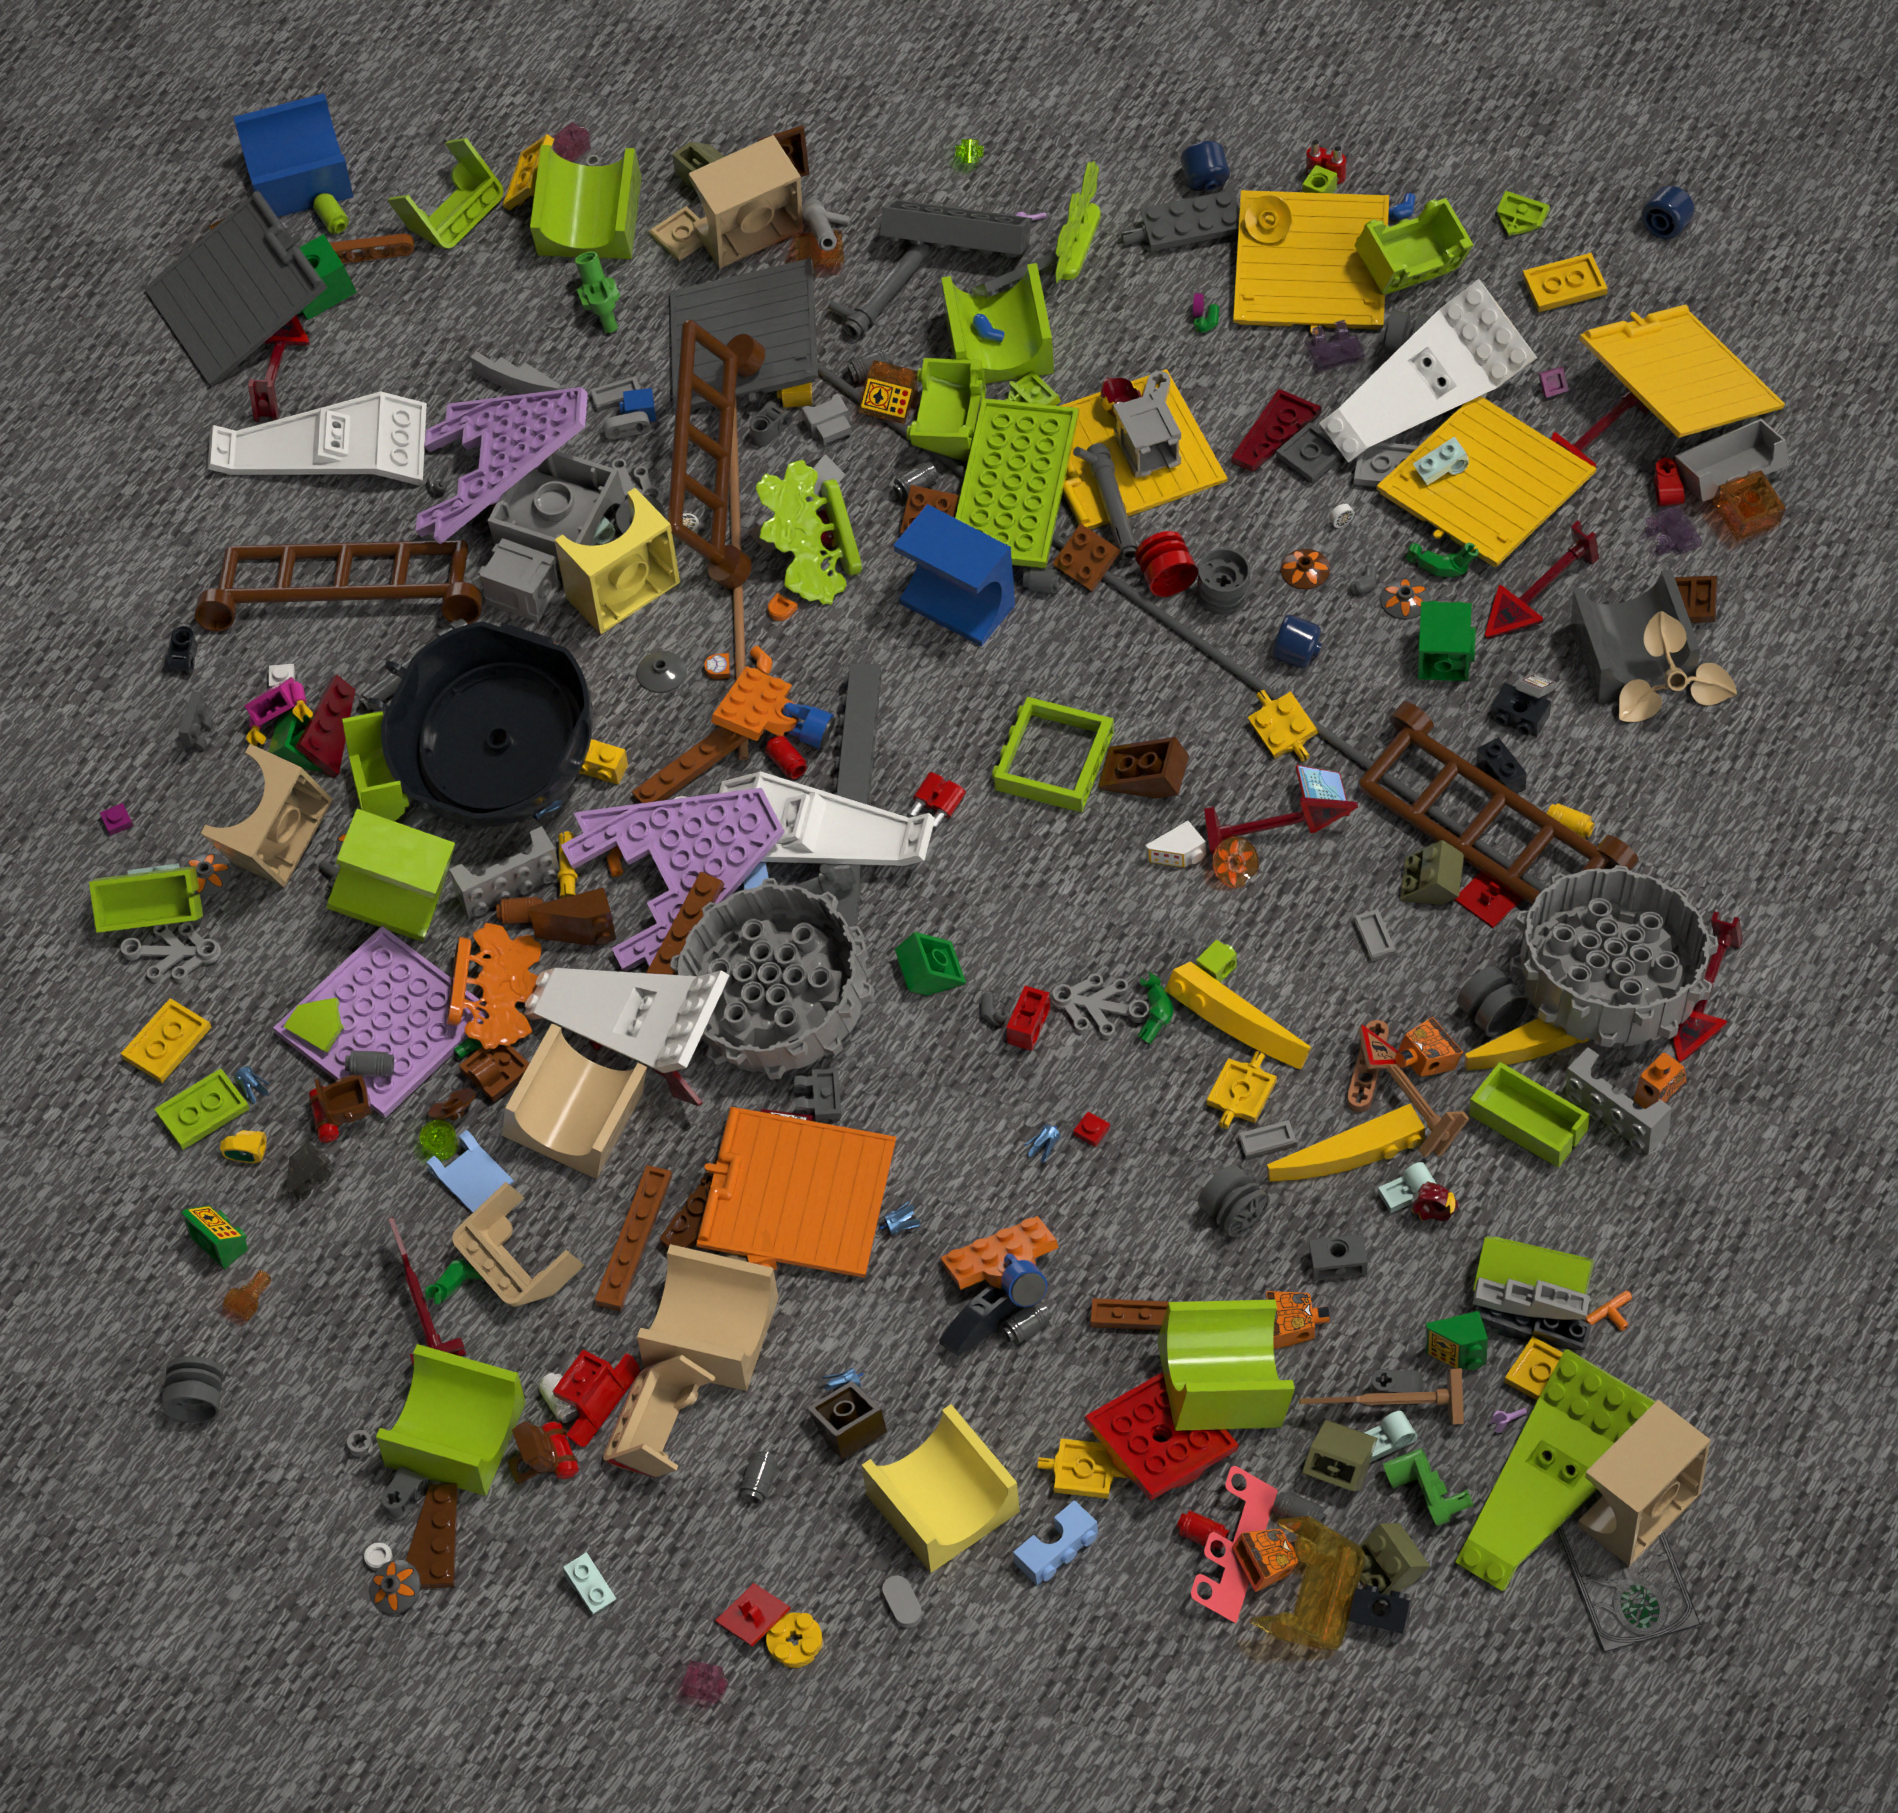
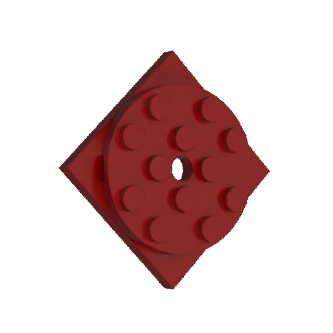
M1163 1372L1085 1415L1084 1419L1085 1424L1105 1446L1114 1466L1124 1476L1134 1481L1150 1501L1172 1488L1181 1487L1193 1482L1208 1467L1236 1452L1239 1446L1226 1429L1175 1431ZM1157 1435L1163 1436L1167 1442L1155 1441L1153 1437Z

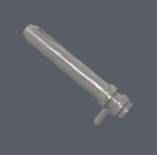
M808 199L802 205L803 219L810 226L820 249L824 251L834 249L837 239L828 221L848 225L849 216L826 211L822 202L817 199Z

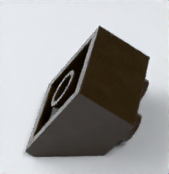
M853 1381L807 1407L811 1418L827 1445L841 1459L887 1433L881 1408Z

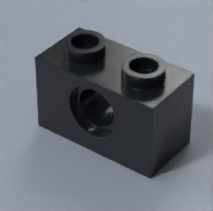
M1504 683L1492 703L1491 719L1495 720L1499 725L1510 726L1524 735H1532L1537 738L1550 716L1551 701L1542 697L1535 698L1518 691L1515 686Z
M1499 737L1477 748L1476 765L1481 771L1516 794L1526 790V771Z
M1363 1584L1362 1589L1355 1588L1348 1621L1406 1634L1413 1602L1406 1599V1593L1391 1590L1390 1596L1380 1594L1379 1587ZM1384 1600L1387 1602L1389 1609L1386 1615L1380 1617L1375 1614L1374 1605L1377 1601Z

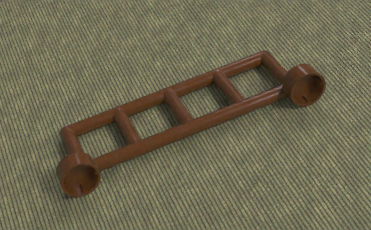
M686 320L682 324L668 522L671 524L673 536L710 561L708 565L709 576L724 588L734 589L746 581L752 567L751 559L748 555L733 545H725L737 375L749 377L760 369L765 360V348L748 334L735 336L726 346L693 320ZM695 342L723 361L721 393L693 373ZM692 391L720 411L717 442L690 423ZM688 440L716 460L714 493L686 473ZM685 491L713 510L710 543L682 524Z
M433 540L239 545L226 548L218 588L207 589L199 595L195 619L203 628L219 632L230 628L234 623L237 603L443 598L441 611L446 620L453 622L461 618L467 624H471L480 617L483 597L476 586L464 582L469 548L468 543L464 540H445L441 544ZM452 555L449 582L406 584L410 556ZM395 556L391 585L348 586L353 557ZM338 558L333 586L291 587L295 559ZM280 559L275 587L233 589L238 560Z
M1403 701L1389 718L1399 733L1357 784L1358 789L1436 842L1443 840L1463 853V860L1532 906L1535 903L1536 897L1541 892L1520 878L1554 837L1590 860L1581 871L1598 868L1612 869L1616 865L1626 866L1631 871L1639 862L1636 853L1619 838L1606 835L1598 846L1592 844L1428 736L1434 728L1432 720L1419 707L1407 701ZM1410 743L1445 765L1412 806L1377 784ZM1457 774L1493 796L1459 838L1424 815ZM1505 806H1508L1541 828L1507 870L1472 847Z

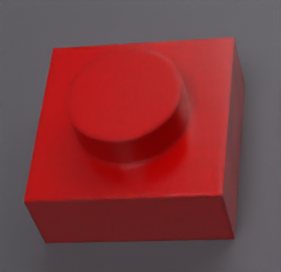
M1088 1111L1073 1130V1134L1088 1144L1097 1147L1109 1131L1110 1123Z

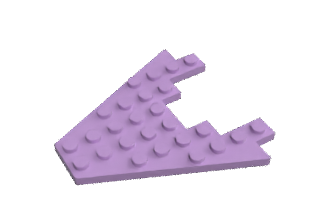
M582 387L448 404L446 420L426 429L424 447L429 452H432L461 438L462 445L467 450L481 445L479 469L459 478L456 496L418 513L416 532L421 537L434 533V539L441 544L488 505L497 503L504 492L534 468H537L546 458L585 428L588 393Z
M755 788L576 812L574 815L583 833L561 846L573 869L617 845L628 865L651 853L669 891L647 902L657 924L612 948L622 970L627 972L645 961L648 962L649 966L651 965L700 871L724 882L725 885L715 902L716 904L720 903L735 892L783 836L785 831L763 789Z

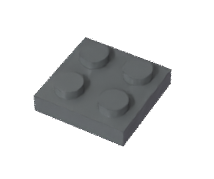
M1310 422L1276 451L1278 459L1311 483H1314L1344 457L1331 438Z

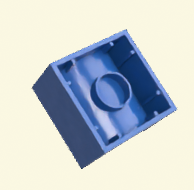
M325 93L234 116L254 192L257 190L261 192L277 217L313 208L314 199L322 193L334 196L336 201L354 197L344 155H341Z
M927 504L893 545L894 552L917 563L910 583L899 598V603L960 636L983 646L1015 606L1011 547Z

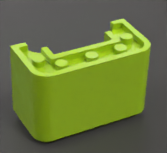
M1447 198L1438 201L1433 199L1424 205V210L1417 218L1412 220L1404 219L1391 227L1385 226L1383 221H1377L1376 219L1369 221L1365 224L1361 235L1356 239L1355 248L1383 295L1456 270L1463 263L1474 244Z

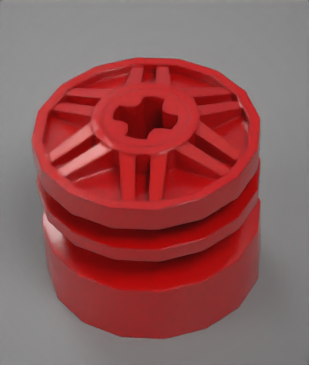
M1162 531L1153 534L1145 539L1135 551V560L1144 574V579L1150 591L1155 596L1168 597L1183 592L1195 582L1198 576V568L1189 554V549L1185 545L1183 537L1178 532Z

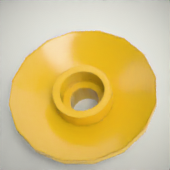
M1272 195L1261 196L1255 199L1247 208L1245 225L1249 234L1257 241L1275 243L1283 239L1290 231L1292 212L1288 204L1281 198ZM1268 215H1272L1274 217V222L1272 224H1269L1266 221Z

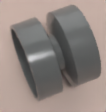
M1393 310L1384 334V360L1387 361L1432 316L1418 314L1414 326L1411 327L1409 312ZM1428 357L1425 358V360H1424V364H1425L1426 366L1428 365V362H1429V358H1428Z
M1490 966L1475 974L1465 984L1458 995L1457 1005L1470 1018L1475 1019L1476 1025L1487 1036L1495 1037L1509 1029L1521 1018L1528 1006V997L1516 985L1510 984V979L1497 966Z

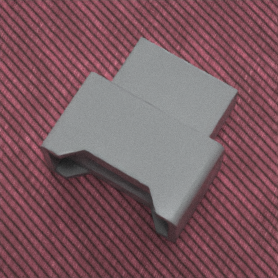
M839 394L833 395L830 401L818 406L802 407V419L812 437L819 436L824 445L843 436L852 435L849 424V411Z

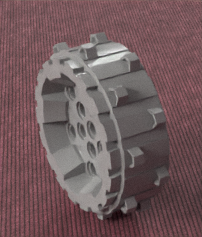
M1619 865L1612 869L1583 870L1567 876L1559 873L1551 877L1550 886L1545 888L1536 897L1535 903L1528 911H1519L1515 927L1524 933L1519 955L1511 958L1510 972L1520 977L1527 997L1537 1010L1539 1009L1538 1017L1543 1022H1549L1556 1028L1561 1026L1565 1029L1566 1034L1583 1041L1585 1038L1595 1040L1594 1044L1612 1047L1616 1043H1624V1046L1643 1044L1644 1041L1649 1039L1653 1041L1662 1036L1667 1039L1676 1036L1678 1025L1682 1024L1691 1015L1695 1004L1700 1000L1709 999L1712 984L1704 979L1709 956L1717 953L1718 940L1717 937L1708 934L1701 915L1688 902L1689 894L1682 889L1675 890L1658 879L1645 874L1634 873L1628 870L1626 866Z
M775 878L764 879L762 884L756 888L744 889L728 896L729 898L720 903L709 902L702 908L704 917L690 931L681 953L672 957L670 967L673 972L681 976H702L720 970L729 975L701 1036L703 1042L708 1045L706 1054L708 1060L716 1066L723 1062H729L743 1070L766 1072L769 1079L774 1080L781 1079L783 1073L791 1069L808 1066L824 1055L831 1054L836 1056L842 1051L841 1040L855 1026L864 1003L873 1000L875 990L871 984L866 982L868 974L864 958L868 955V951L864 942L865 937L858 926L849 927L841 913L836 911L838 905L837 898L830 892L815 895L801 887L778 885ZM768 954L766 958L760 959L762 955ZM793 956L791 960L785 961L787 957ZM752 973L750 977L743 979L745 975ZM777 975L774 980L768 981L771 976ZM802 977L799 982L793 983L796 978ZM827 979L824 984L818 985L820 981ZM760 995L759 998L751 1001L754 996ZM785 997L783 1001L776 1003L779 998ZM738 1015H743L739 1020H734ZM788 1019H793L791 1023L784 1024Z

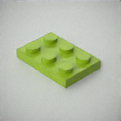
M220 1068L159 1105L154 1110L181 1149L184 1150L249 1110V1106Z

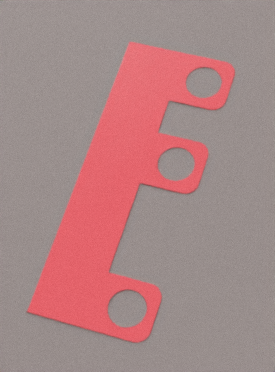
M1232 1466L1229 1470L1225 1486L1229 1492L1246 1501L1233 1542L1215 1532L1209 1534L1204 1554L1208 1559L1224 1567V1573L1220 1584L1202 1574H1198L1194 1580L1191 1597L1198 1603L1237 1623L1249 1585V1579L1232 1546L1241 1533L1266 1530L1278 1490L1241 1468ZM1234 1474H1241L1246 1479V1488L1243 1491H1237L1232 1486L1231 1479ZM1214 1540L1221 1541L1225 1546V1554L1221 1558H1217L1211 1553L1210 1545ZM1201 1582L1208 1583L1212 1588V1596L1207 1600L1200 1598L1197 1593V1586Z

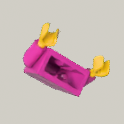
M290 677L244 705L249 713V728L251 730L247 734L246 740L256 747L258 742L264 744L266 736L259 732L262 724L294 707L293 714L301 722H303V717L306 714L309 718L313 716V712L305 705L306 696L301 683Z

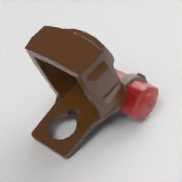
M354 1074L337 1079L336 1083L326 1087L321 1085L318 1078L314 1079L316 1088L309 1092V1106L312 1108L315 1132L318 1134L319 1141L329 1143L339 1137L338 1129L340 1125L363 1119L372 1114L370 1097L362 1075L356 1076Z
M525 1421L512 1429L520 1454L510 1459L508 1464L516 1483L520 1484L537 1474L554 1472L559 1479H569L578 1473V1459L572 1453L566 1438L567 1432L561 1423L549 1422L539 1427ZM522 1460L530 1466V1469L523 1474L518 1472V1465Z

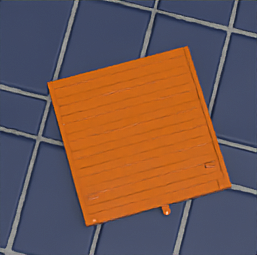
M730 1106L717 1163H707L704 1166L705 1171L712 1172L714 1175L698 1235L697 1247L743 1256L748 1254L775 1258V1262L865 1278L896 1136ZM769 1231L774 1253L761 1251L763 1243L761 1232Z

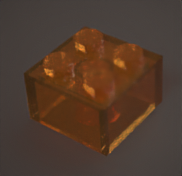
M1762 470L1719 485L1713 499L1714 506L1737 541L1780 525L1786 510Z

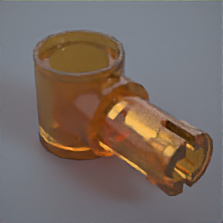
M259 1270L247 1285H243L240 1289L232 1288L224 1298L223 1308L244 1321L250 1320L258 1309L259 1295L272 1281L270 1275L263 1270Z

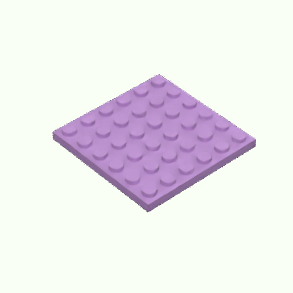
M381 926L298 1004L338 998L340 1005L338 1008L344 1030H341L328 1053L283 1027L295 1008L278 1022L273 1029L275 1034L336 1081L337 1079L350 1076V1071H345L346 1055L351 1054V1050L381 1051L394 1055L393 1076L388 1075V1078L363 1077L370 1097L371 1108L383 1118H386L454 1054V1049L468 1038L465 1033V1026L474 1019V1016L470 1009L465 1008L463 1009L461 1022L458 1026L446 1024L452 978ZM468 990L465 991V999L468 1001L476 1002L479 1000ZM480 1002V1003H479V1004L482 1005V1006H485V1005H486V1004L483 1003V1002ZM476 1008L480 1010L479 1015L485 1019L489 1018V1014L484 1009ZM477 1018V1023L483 1024V1021Z

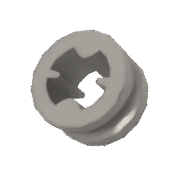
M354 1431L347 1438L349 1451L355 1457H365L373 1449L371 1437L366 1431ZM360 1439H361V1442L364 1441V1445H365L364 1447H361V1448H359L358 1445L356 1446V1443H355L357 1440H360Z

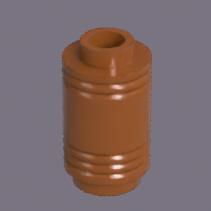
M538 896L501 899V904H497V918L502 920L503 925L532 923L529 907L544 903V900L538 899Z

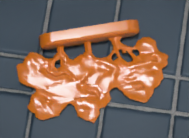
M485 923L484 928H480L473 933V937L481 950L475 956L470 955L471 940L458 937L446 1024L458 1026L461 1022L463 1009H470L474 1019L466 1024L465 1033L469 1038L479 1040L484 1049H495L499 1044L510 1046L516 1043L519 1038H524L532 1033L528 1019L515 1008V1004L518 1001L526 1003L528 997L534 993L537 987L536 980L538 976L530 973L528 968L540 960L542 948L541 944L535 941L531 935L527 934L526 936H519L511 940L503 926ZM485 954H488V955L491 956V958H490V959H486V958H483V956H484ZM469 961H475L483 966V970L476 979L467 977ZM466 983L480 985L483 988V997L476 1002L465 999ZM483 1001L487 1002L485 1006H482L479 1003ZM476 1008L484 1009L489 1014V1018L485 1019L479 1015L480 1010ZM477 1018L481 1019L483 1024L477 1023Z

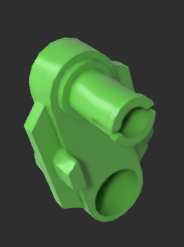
M596 252L583 253L575 259L583 284L577 289L583 308L586 310L592 309L594 314L599 315L605 333L614 332L618 329V325L615 321L613 310L616 305L615 302L620 297L614 279L605 277L598 254Z
M1422 1448L1383 1463L1393 1489L1418 1479L1436 1526L1449 1522L1452 1514L1474 1506L1467 1489L1446 1499L1442 1497V1495L1448 1493L1446 1486L1440 1480L1437 1470L1432 1472Z

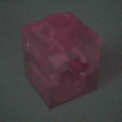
M573 122L552 137L554 138V152L570 162H574L591 148L588 131Z
M690 1660L682 1685L685 1697L718 1703L720 1694L724 1695L726 1692L728 1679L724 1677L723 1667Z

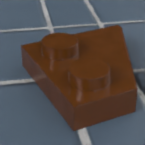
M1717 575L1674 577L1690 622H1716Z

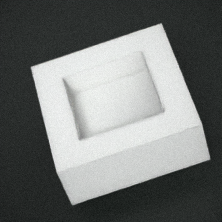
M294 664L269 666V688L290 677L295 680Z

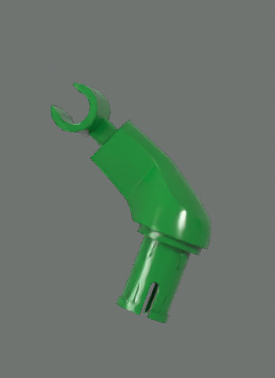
M1412 543L1408 548L1409 552L1406 558L1410 563L1419 561V567L1435 576L1457 577L1467 572L1468 564L1479 554V551L1476 548L1471 553L1470 551L1475 545L1466 543L1458 554L1442 556L1428 550L1422 554V547L1417 543Z
M1148 971V981L1141 977L1140 984L1149 989L1147 997L1151 1004V1008L1148 1011L1150 1017L1137 1036L1152 1044L1162 1026L1169 1025L1173 1016V1004L1167 992L1164 991V987L1160 986L1161 979Z
M464 1258L455 1259L434 1285L426 1287L425 1300L428 1301V1299L434 1298V1303L439 1305L441 1301H445L455 1295L466 1279L484 1280V1278Z

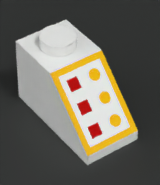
M1189 821L1145 845L1146 859L1151 863L1185 868L1190 864L1200 862L1206 856V842Z

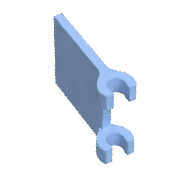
M466 1130L458 1136L461 1140L459 1144L466 1150L465 1153L446 1168L435 1156L429 1159L426 1164L429 1166L427 1170L435 1178L439 1179L473 1213L505 1182L511 1185L514 1180L479 1146L471 1133Z

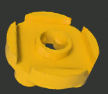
M788 1613L767 1632L766 1642L769 1654L775 1661L777 1660L789 1668H798L808 1665L815 1659V1656L822 1648L823 1638L820 1626L813 1620L810 1614ZM791 1635L802 1637V1639L798 1640V1645L793 1646L792 1642H787V1639H790Z

